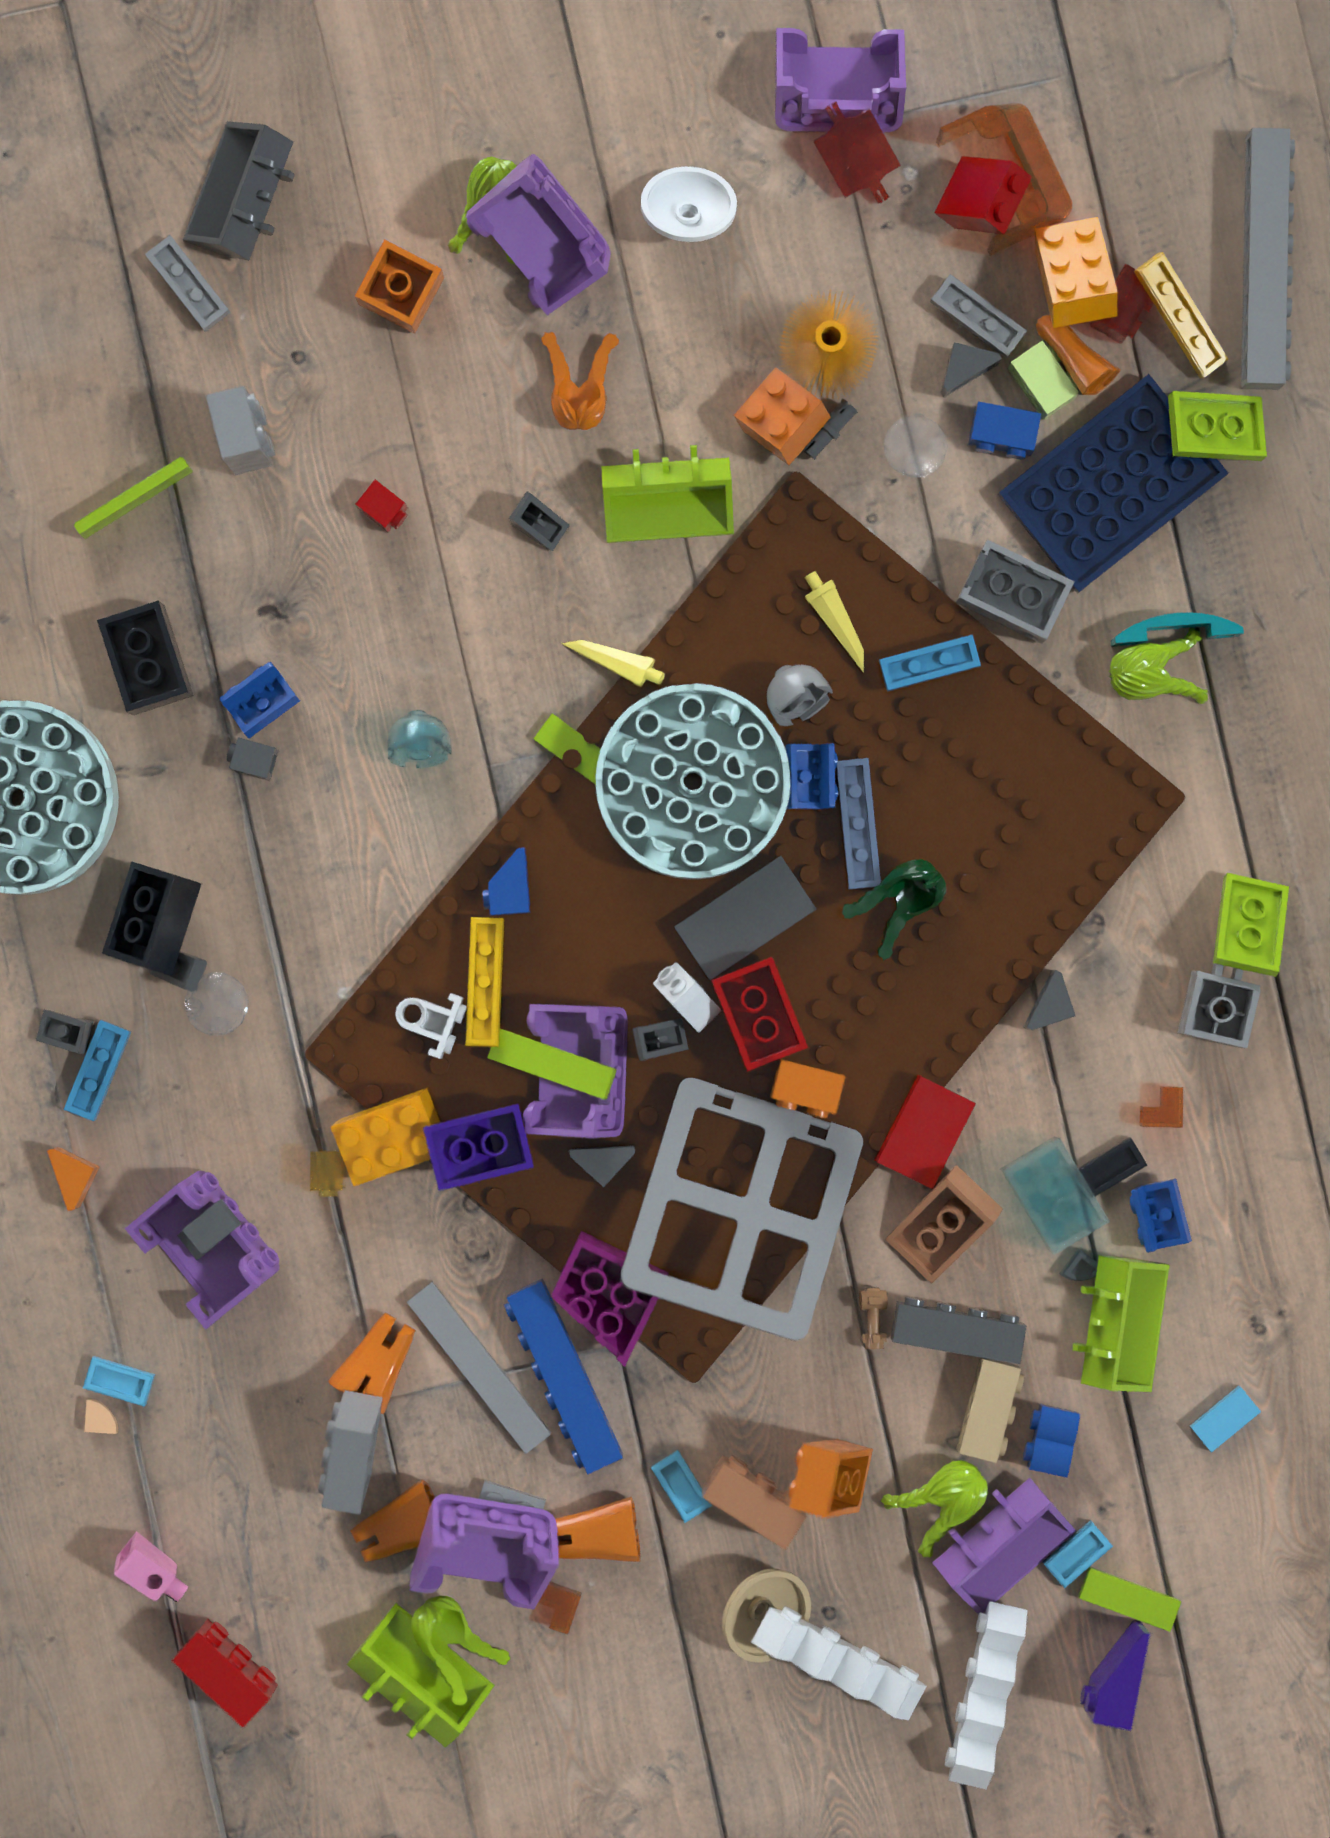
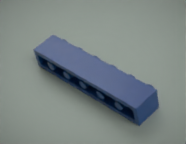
M543 1278L508 1294L506 1297L508 1303L504 1304L505 1310L511 1322L517 1320L522 1332L517 1334L525 1352L528 1350L532 1352L535 1362H532L531 1366L538 1381L544 1379L549 1391L544 1392L550 1408L552 1410L557 1408L562 1420L558 1422L564 1438H571L576 1448L571 1452L578 1468L584 1467L587 1474H590L622 1459V1449Z

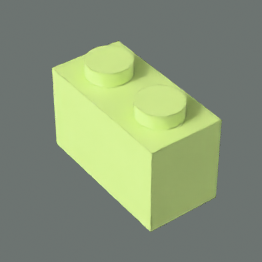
M1042 340L1011 361L1007 369L1037 412L1041 413V418L1045 420L1073 401L1079 392L1068 371L1065 373L1059 365L1060 358L1050 346H1046Z

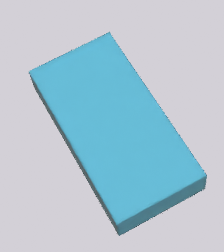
M93 1356L83 1388L140 1406H146L155 1374Z
M1237 1386L1193 1422L1190 1427L1212 1453L1261 1411L1242 1387Z
M679 1450L651 1466L652 1471L684 1523L712 1507V1503L703 1498L702 1487Z
M1090 1520L1042 1563L1059 1583L1066 1588L1110 1550L1113 1545Z

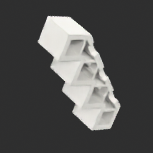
M989 1601L985 1613H979L976 1632H979L974 1656L973 1658L969 1657L965 1676L969 1678L963 1703L959 1702L956 1710L955 1722H958L953 1748L948 1747L945 1758V1767H950L948 1781L987 1789L993 1776L996 1745L1005 1724L1007 1698L1015 1683L1017 1654L1025 1638L1027 1610Z
M784 1606L783 1610L769 1608L752 1640L753 1644L775 1659L792 1662L815 1679L832 1682L856 1699L872 1702L894 1718L910 1719L927 1687L917 1680L919 1674L902 1665L901 1668H898L880 1659V1655L866 1646L860 1649L840 1639V1634L826 1626L822 1629L801 1619L799 1613Z

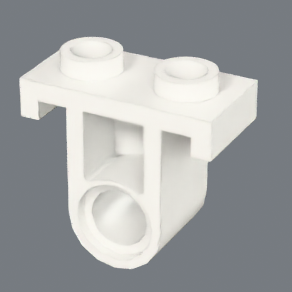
M677 962L672 966L664 968L659 973L657 980L653 982V985L698 1033L722 1012Z
M450 993L448 1000L454 1001L451 1010L419 998L404 999L397 1006L395 1014L400 1026L439 1041L437 1049L430 1048L428 1055L439 1059L443 1058L444 1053L450 1055L456 1036L451 1035L455 1022L462 1023L467 1006L462 1004L464 997ZM412 1004L417 1005L422 1013L420 1020L416 1023H410L404 1015L406 1008Z

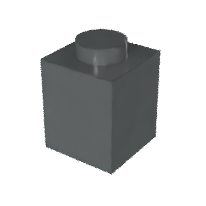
M238 737L236 744L231 743L229 747L227 761L231 762L229 768L234 771L270 781L279 750L275 747Z

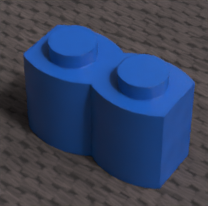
M1044 1404L1039 1405L1038 1411H1032L1029 1429L1034 1430L1032 1442H1026L1023 1453V1461H1028L1027 1468L1029 1470L1068 1477L1080 1421L1079 1412Z

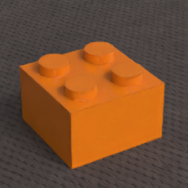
M384 239L355 294L358 305L415 334L444 280V275L441 268Z
M776 367L733 415L743 432L787 465L794 461L831 418L821 400Z
M779 1059L770 1097L777 1099L775 1105L796 1110V1106L801 1105L808 1107V1114L827 1118L828 1113L836 1114L845 1076Z

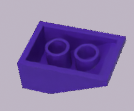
M519 1104L423 1127L438 1191L534 1167Z
M1134 1619L1091 1674L1088 1685H1083L1080 1703L1084 1705L1085 1712L1092 1723L1129 1731L1132 1730L1150 1638L1149 1631L1139 1620Z

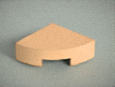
M88 1398L86 1400L84 1432L117 1434L118 1423L112 1412L101 1401Z

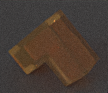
M1160 1087V1106H1140L1139 1126L1183 1128V1087Z
M549 1582L538 1603L555 1609L550 1621V1629L565 1634L569 1633L581 1598V1592Z

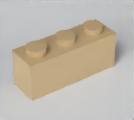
M979 1358L956 1447L959 1454L997 1463L999 1455L1004 1456L1008 1443V1437H1004L1007 1424L1012 1425L1016 1412V1406L1012 1405L1015 1393L1020 1394L1024 1382V1375L1020 1374L1021 1368L1018 1365Z

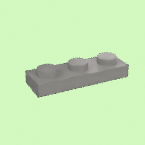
M171 235L145 254L205 332L231 313Z
M951 274L930 301L1006 359L1027 332L1026 329Z

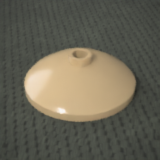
M766 1569L749 1576L734 1590L723 1613L722 1629L726 1643L739 1657L751 1662H767L775 1659L752 1643L770 1607L783 1610L784 1606L799 1613L801 1619L809 1622L811 1614L810 1595L805 1584L796 1575L783 1569Z

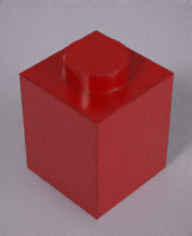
M376 479L355 503L361 512L387 532L392 527L398 529L408 515L405 513L408 508L406 503Z

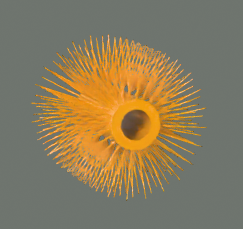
M831 289L827 305L825 302L824 309L825 296L823 303L822 299H820L818 308L816 306V309L814 305L810 307L809 304V309L806 308L804 310L802 306L800 307L802 311L799 308L797 309L801 314L805 312L811 321L806 315L802 317L800 313L798 314L795 310L793 311L803 319L801 320L798 316H794L804 325L797 322L799 325H796L793 322L792 324L796 327L792 328L796 331L790 330L793 333L782 332L794 337H788L793 340L781 339V341L793 343H780L794 347H779L784 349L782 351L784 353L790 351L798 352L778 354L780 356H787L785 359L788 360L789 358L791 359L789 362L793 361L796 364L794 367H797L793 369L795 370L793 373L797 374L803 369L804 373L799 379L802 376L807 377L805 389H807L814 377L810 392L821 370L816 388L817 392L823 371L821 396L826 382V401L830 388L832 391L833 384L832 398L834 390H838L837 386H839L840 381L847 390L846 385L848 386V383L851 384L850 381L852 380L850 376L855 381L857 380L856 377L858 380L862 379L852 371L854 370L857 374L859 373L854 367L862 373L864 371L857 366L862 367L865 371H870L860 364H864L862 361H866L863 358H868L872 361L874 358L866 357L863 354L875 356L863 351L877 352L862 348L877 349L873 346H865V344L878 345L875 342H863L878 341L871 338L872 340H859L875 336L866 335L873 334V332L866 329L868 326L860 325L864 322L862 321L864 318H858L863 314H860L855 321L853 319L854 310L852 309V313H849L854 299L851 300L842 316L846 304L845 301L836 321L841 302L840 298L835 319L833 320L836 294L831 306Z

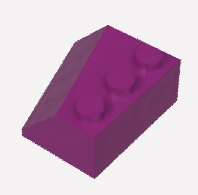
M581 1231L551 1297L578 1323H581L593 1334L595 1339L603 1347L605 1346L625 1367L658 1298L629 1289L623 1285L620 1276L627 1255L626 1252ZM648 1263L651 1271L668 1276V1272Z

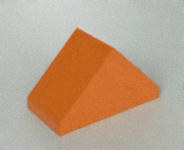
M60 1147L47 1150L67 1211L80 1208L100 1166Z

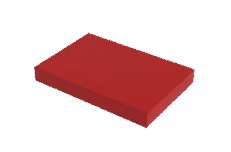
M917 1075L875 1161L933 1189L976 1103L923 1076Z

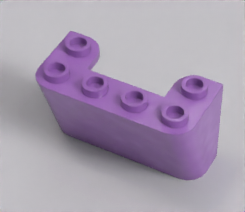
M201 1170L195 1172L173 1187L125 1228L144 1253H147L159 1244L196 1290L198 1295L185 1305L205 1330L279 1270V1257L277 1253L266 1245L259 1236L257 1228L246 1220L239 1211L237 1203L225 1194L219 1186L217 1178L210 1172ZM222 1199L241 1222V1225L203 1257L196 1260L177 1235L183 1231V1228ZM139 1229L146 1233L149 1240H146L140 1234ZM199 1304H201L202 1306H204V1307L206 1308V1310H207L208 1313H209V1316H207V1315L201 1310Z

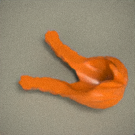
M545 332L541 339L543 345L550 352V360L553 364L552 371L555 376V386L551 395L552 411L559 425L569 430H588L596 427L603 418L607 402L603 382L605 381L604 374L608 364V354L618 345L619 339L616 334L611 333L604 337L602 344L594 355L595 358L588 374V380L578 388L570 380L569 367L563 352L557 344L555 333Z

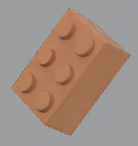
M722 1455L702 1486L703 1498L786 1550L806 1519V1513L789 1508L791 1502L788 1495L789 1490L786 1489L784 1493L780 1492L774 1486L775 1482L761 1472L755 1476L747 1469L748 1465L738 1457L731 1455L730 1458Z

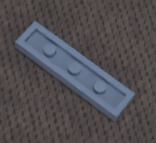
M869 758L838 761L836 770L848 889L876 887L880 885L881 878Z

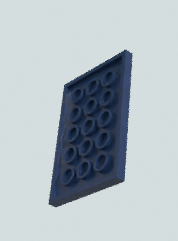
M1148 374L1001 490L998 496L1062 576L1075 581L1072 588L1078 594L1229 473L1218 459L1173 456L1168 397L1150 374Z

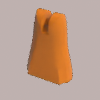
M1045 315L1038 319L1036 324L1038 334L1058 355L1083 395H1097L1116 378L1120 369L1086 345L1070 325L1053 328L1050 315Z
M386 1312L378 1319L356 1349L328 1381L330 1385L342 1393L346 1390L383 1397L380 1414H384L387 1409L398 1375L416 1331L409 1325L404 1324L401 1331L394 1337V1343L389 1342L385 1338L387 1334L390 1335L396 1318Z
M420 1480L392 1502L350 1530L356 1543L369 1539L373 1535H376L378 1539L360 1550L365 1563L418 1548L429 1508L435 1499L429 1484L425 1480Z
M632 1497L555 1519L557 1523V1536L571 1535V1540L558 1541L559 1559H598L640 1562L641 1560L638 1529H635L637 1518Z

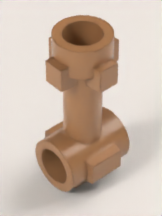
M866 1288V1291H859L860 1310H867L868 1333L861 1334L862 1343H865V1349H884V1342H887V1334L880 1333V1310L887 1309L888 1298L886 1290H880V1288Z

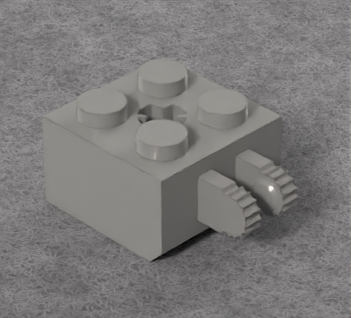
M1215 963L1213 964L1211 974L1192 971L1178 1034L1247 1049L1260 995V985L1241 981L1242 969L1233 968L1231 978L1222 977L1224 965ZM1221 1001L1223 1003L1221 1007H1225V1013L1219 1014L1216 1017L1213 1007Z

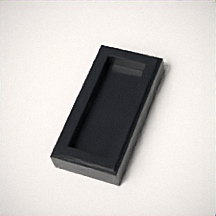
M1129 1137L1075 1169L1091 1198H1094L1146 1167L1147 1163L1132 1138Z

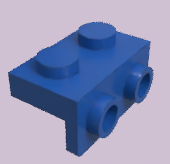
M272 662L257 668L252 675L238 685L231 687L219 699L248 739L300 702L297 695Z
M834 743L820 745L787 744L786 754L790 770V793L786 809L822 810L834 808L838 797V788L835 784V769L838 758Z
M1176 1178L1141 1185L1131 1190L1130 1207L1132 1212L1137 1214L1140 1225L1138 1227V1238L1141 1245H1145L1147 1253L1192 1241Z

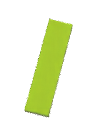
M179 457L75 522L74 527L79 535L87 539L191 474L193 470L183 457Z
M501 1028L499 1047H491L487 1057L488 1059L607 1100L617 1069Z

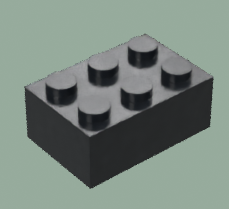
M159 600L97 620L127 713L134 716L194 696L165 605Z
M131 861L102 954L172 976L202 883Z

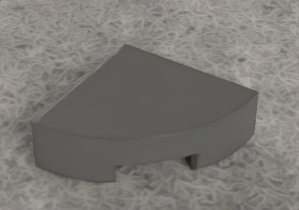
M1078 1248L1059 1274L1069 1280H1089L1096 1277L1098 1263Z

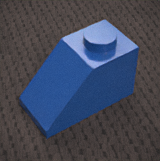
M518 848L488 882L489 890H483L484 909H490L491 916L530 913L525 848Z

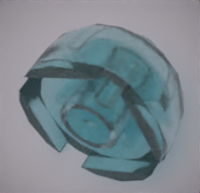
M414 710L401 717L392 725L388 734V759L391 763L406 768V762H417L416 768L433 767L447 761L448 753H452L450 734L444 723L437 717L427 714L422 710Z

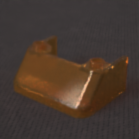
M1019 103L989 105L940 127L936 140L938 147L975 130L986 139H995L1003 135L1016 164L1032 176L1028 185L1030 192L1024 194L1016 210V216L1021 225L1006 231L1005 235L999 234L993 237L987 249L989 255H993L1034 236L1035 228L1056 225L1068 218L1072 210L1071 197L1026 106Z

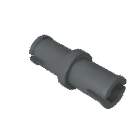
M842 399L829 414L831 418L803 451L815 460L832 439L837 440L840 436V430L858 413L851 404L848 405L845 399Z

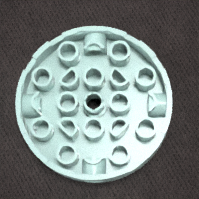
M673 685L652 692L634 705H631L611 727L604 740L597 762L596 792L598 804L605 824L615 841L630 857L641 865L673 878H712L731 872L749 862L774 836L781 824L789 800V761L782 740L773 725L747 699L732 691L713 685ZM689 773L698 774L702 779V786L697 790H689L683 782L685 776Z
M27 700L0 701V893L30 895L48 892L60 888L82 875L92 866L105 849L112 835L118 813L119 795L116 774L112 762L100 741L78 720L51 706ZM17 789L24 791L25 796L20 806H14L12 803V795Z

